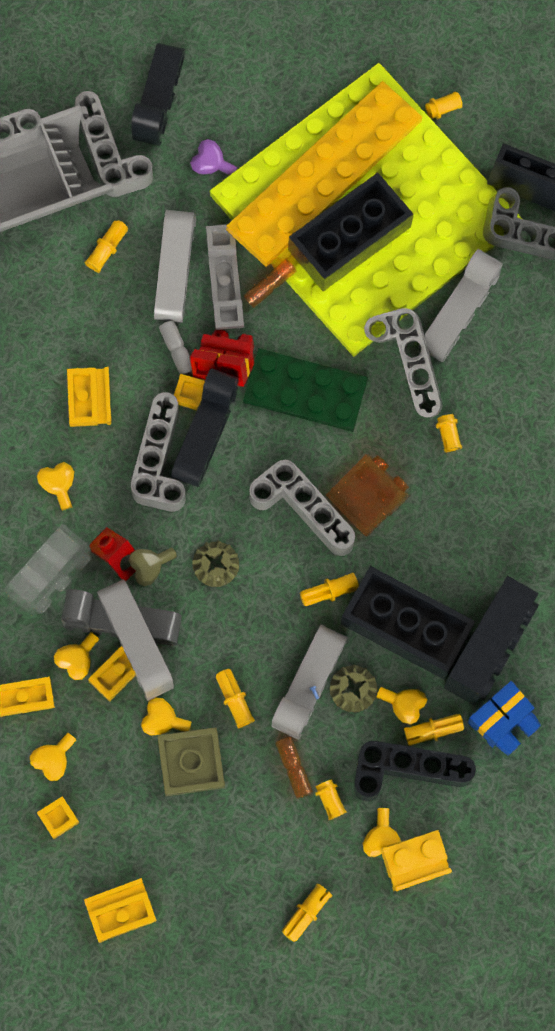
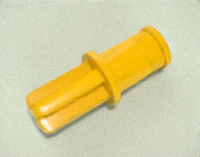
M114 221L103 238L97 240L98 245L84 262L87 267L100 273L111 254L117 252V245L128 231V227L122 221Z
M352 572L337 579L329 580L327 578L324 580V584L301 591L300 598L304 606L327 599L333 602L336 597L356 591L359 584L355 574Z
M225 669L217 673L216 680L225 698L223 703L228 705L237 728L253 723L255 719L252 717L244 699L246 694L241 692L232 670Z
M455 714L437 720L429 718V722L405 727L404 732L408 746L432 739L436 742L438 737L463 731L464 722L460 714Z
M316 884L305 901L296 906L298 910L282 929L283 934L289 940L297 941L312 921L317 920L316 915L329 898L332 897V894L329 891L325 892L327 889L320 884Z

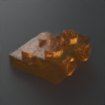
M365 454L326 496L368 537L411 495L406 491L409 488L408 484L398 475L393 478L386 471L389 465L379 455L373 458L371 455Z

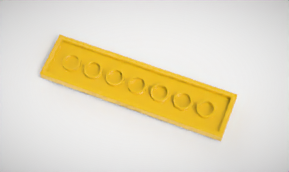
M382 81L226 226V231L267 267L288 247L289 236L337 202L422 122V116Z

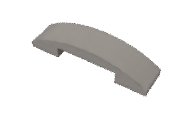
M227 225L206 226L216 330L244 328L236 241L226 231Z

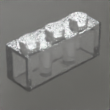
M62 523L4 588L6 595L32 617L37 612L40 614L44 613L52 603L50 599L57 590L62 592L71 581L69 576L76 568L81 570L87 565L91 558L89 556L91 553L90 546Z

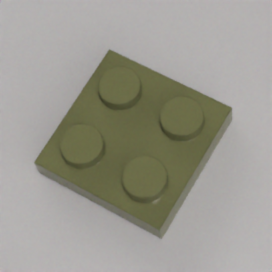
M217 727L157 736L165 797L225 788Z

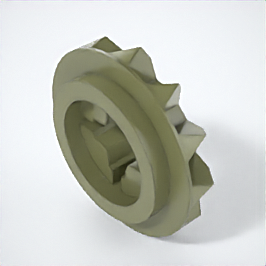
M219 540L210 543L206 542L197 549L193 558L194 574L199 581L207 586L221 587L227 585L236 577L239 570L238 554L230 544L227 545ZM222 555L221 564L224 566V569L215 567L214 570L210 571L211 562L207 557L217 559L218 556Z
M354 664L342 667L333 675L330 683V695L334 703L342 710L348 712L363 711L376 698V680L367 668ZM348 677L354 684L364 682L358 690L360 699L353 692L342 694L349 687Z

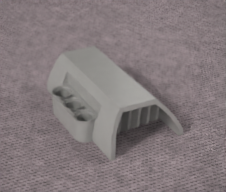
M80 105L40 119L38 112L33 109H23L0 118V133L6 132L9 134L5 139H0V232L114 191L112 183L102 185L93 179L79 148V125L82 115ZM26 123H34L36 125L32 129L23 128Z

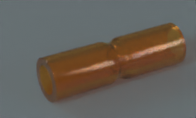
M286 258L268 273L266 278L260 280L243 295L244 298L255 308L273 293L275 288L280 287L297 272L296 268Z
M286 737L277 741L275 744L283 765L287 769V775L296 798L300 799L311 795L313 790L305 769L301 765V759L292 737Z

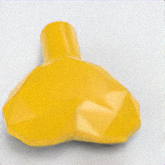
M62 462L54 468L45 467L40 469L37 474L40 486L48 493L57 496L62 511L72 508L67 493L74 479V470L71 465Z
M90 632L80 645L70 644L59 648L54 655V663L59 668L67 669L72 679L82 680L88 675L90 669L89 651L99 641V638Z
M380 687L376 696L392 704L393 712L402 723L409 725L418 721L420 717L419 710L425 707L427 703L425 693L418 689H407L395 693Z
M158 697L149 700L147 705L148 714L141 723L144 733L151 736L160 735L172 728L183 732L190 731L192 722L176 717L174 709L166 700Z
M67 733L57 745H45L35 749L30 755V764L35 769L43 770L44 776L49 781H58L64 776L67 759L65 753L74 744L76 739L70 733Z
M388 808L377 809V826L368 832L363 841V851L369 857H377L381 855V848L401 842L396 831L389 826Z

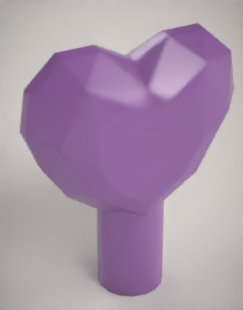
M209 139L201 141L198 147L199 153L190 162L192 170L198 174H212L220 170L231 175L238 168L224 161L220 147L215 141Z

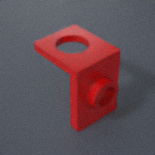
M108 527L87 547L89 551L107 562L121 580L124 579L126 582L136 572L131 566L126 570L120 568L122 558L126 555H131L135 549L128 540Z

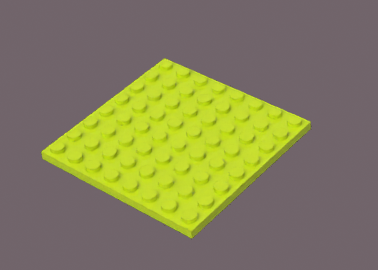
M380 63L376 64L210 190V196L233 220L382 81L422 116V122L340 198L342 199L376 173H379L414 214L411 228L325 291H322L288 251V247L270 263L353 357L373 342L366 336L364 330L369 318L401 308L414 310L465 270L477 249L486 253L494 247L485 240L483 229L488 203L497 193V190L487 184L486 178ZM499 198L500 205L505 209H509L508 202L504 198ZM494 225L496 234L504 236L503 228L499 225ZM408 314L402 315V316L400 317L399 321H400L401 319H403V318H404L406 315H408ZM380 321L373 324L371 328L373 336L377 338L385 333L386 326L383 322Z

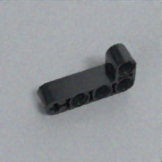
M157 43L141 103H136L132 115L131 128L133 140L158 146L161 145L160 136L164 134L167 125V111L171 110L175 95L173 93L174 85L177 86L185 58V48Z
M213 368L209 370L203 386L201 402L175 461L171 478L200 487L231 413V410H229L231 403H234L236 400L239 377Z
M369 741L361 747L354 780V793L362 801L374 800L379 795L384 775L464 787L474 778L476 766L473 760L462 755ZM369 750L376 751L380 755V761L377 763L367 762L364 757L365 752ZM398 755H404L409 759L410 765L407 768H399L395 765L394 758ZM428 760L435 761L439 765V771L432 774L428 773L424 768V762ZM446 762H449L450 765L448 769L452 770H449L447 776H444L443 773L446 768ZM459 765L464 766V771L469 772L465 774L464 778L458 777L459 773L453 771L457 770ZM365 779L372 780L376 789L374 792L365 793L361 790L359 783Z

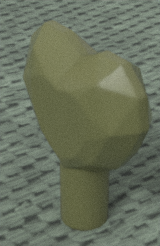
M172 547L159 554L147 549H137L132 552L129 563L136 570L135 578L137 583L142 586L151 585L160 574L162 564L177 558V555Z

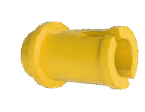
M455 91L436 100L431 98L425 104V108L431 119L436 118L438 120L443 114L461 109L462 100L459 93Z
M453 414L438 417L436 428L440 429L444 452L462 449L456 426L458 419H455Z
M332 779L315 786L317 790L315 795L320 796L329 820L347 813L336 790L338 785L333 784Z

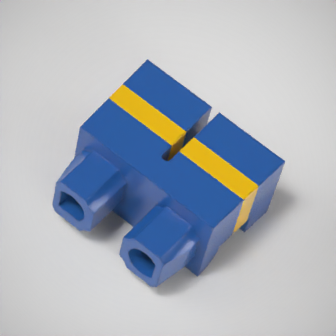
M512 681L476 711L467 722L487 740V743L492 748L497 746L508 756L521 744L511 733L514 728L518 726L527 737H530L541 726L536 716L532 713L534 706Z

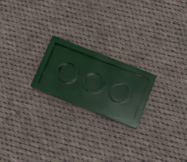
M258 348L243 403L354 432L368 377Z

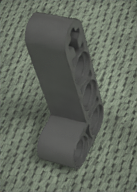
M512 188L500 189L488 203L483 229L485 240L493 246L555 260V249L551 248L548 244V238L555 240V227L517 218L520 205L518 193ZM499 198H504L508 201L509 209H505L500 205ZM494 225H499L503 228L504 236L496 234ZM521 231H525L530 235L531 242H526L522 239Z
M76 589L66 591L61 618L64 628L72 631L73 628L82 629V632H91L102 635V632L111 633V637H117L100 600L94 599L93 595L86 591ZM138 606L155 643L170 646L177 645L182 615L173 611Z

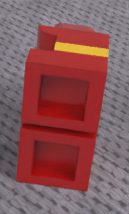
M216 329L212 335L203 334L200 349H194L190 355L193 377L206 380L209 370L213 368L239 377L238 386L244 387L254 366L253 336L242 334L237 340L229 339V334L225 330Z

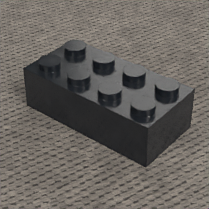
M376 173L289 236L288 251L319 288L325 291L411 228L414 214L382 176Z
M372 566L367 570L341 619V625L444 680L475 623L474 620Z
M507 575L451 671L444 686L446 690L474 706L478 699L485 701L496 681L492 678V675H500L510 657V654L506 652L507 649L513 652L525 631L520 626L522 624L526 627L528 626L539 606L535 602L539 594L538 592Z

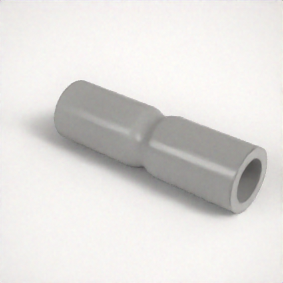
M167 321L159 326V330L168 350L171 352L179 374L193 375L190 355L184 347L183 339L175 322Z

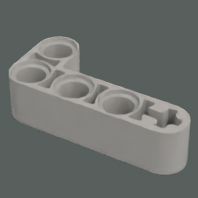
M91 91L80 93L76 97L75 106L80 105L82 111L80 127L100 183L107 185L109 184L108 180L111 178L120 179L119 182L112 184L114 191L107 193V195L118 197L148 187L153 181V169L150 159L143 155H136L121 160L99 97ZM88 106L93 112V115L90 117L86 108ZM94 130L103 131L99 135L91 134V132ZM103 154L111 155L108 159L99 158ZM137 170L146 171L143 175H136L134 172Z
M167 209L165 211L154 320L183 323L191 247L194 240L193 232L194 227H196V215L194 212Z
M477 249L465 269L463 278L424 335L429 354L442 363L461 337L459 335L462 329H466L475 316L474 312L477 306L480 307L490 293L488 292L490 287L496 284L500 276L503 263L480 249Z
M401 308L369 318L364 330L370 340L378 343L397 340L417 413L426 418L437 416L443 407L442 399L418 314L411 309ZM404 314L412 315L414 320L413 326L407 330H403L399 326V319ZM381 321L385 324L386 331L383 336L376 338L373 336L371 328L374 323ZM412 341H417L421 346V352L417 357L411 358L406 352L407 345ZM419 369H425L429 374V379L424 385H418L414 381V374ZM432 386L433 392H427L430 400L436 402V405L432 407V412L429 413L428 409H422L421 404L426 402L425 396L422 393L418 395L417 390H426Z
M168 392L158 394L152 402L131 480V492L133 499L138 504L175 512L184 506L186 495L184 485L180 481L163 477L179 416L178 401L173 394ZM165 405H169L170 408L166 411L164 421L162 420L161 409H164ZM157 431H162L166 434L161 440H155L151 437ZM148 458H156L159 461L154 467H148L144 464ZM145 484L151 486L152 489L147 494L138 493L137 488ZM170 491H176L180 494V497L177 500L170 501L165 498V495Z
M280 460L252 482L249 489V498L253 507L259 510H267L284 498L333 554L345 556L352 551L355 541V532L352 527L293 462ZM281 472H288L292 478L288 481H281L277 475ZM263 489L267 490L270 496L266 499H259L255 496V493ZM299 493H307L311 499L308 502H299L296 496ZM318 514H325L330 518V521L326 524H320L315 520V517ZM337 535L339 538L347 537L346 544L342 541L336 543Z
M123 579L97 591L100 602L135 672L138 684L143 689L146 700L149 701L174 689L171 674L125 580Z
M320 625L285 698H282L274 714L272 728L298 740L300 739L302 730L307 725L317 701L310 688L316 686V691L320 698L327 683V678L332 673L346 644L347 636Z

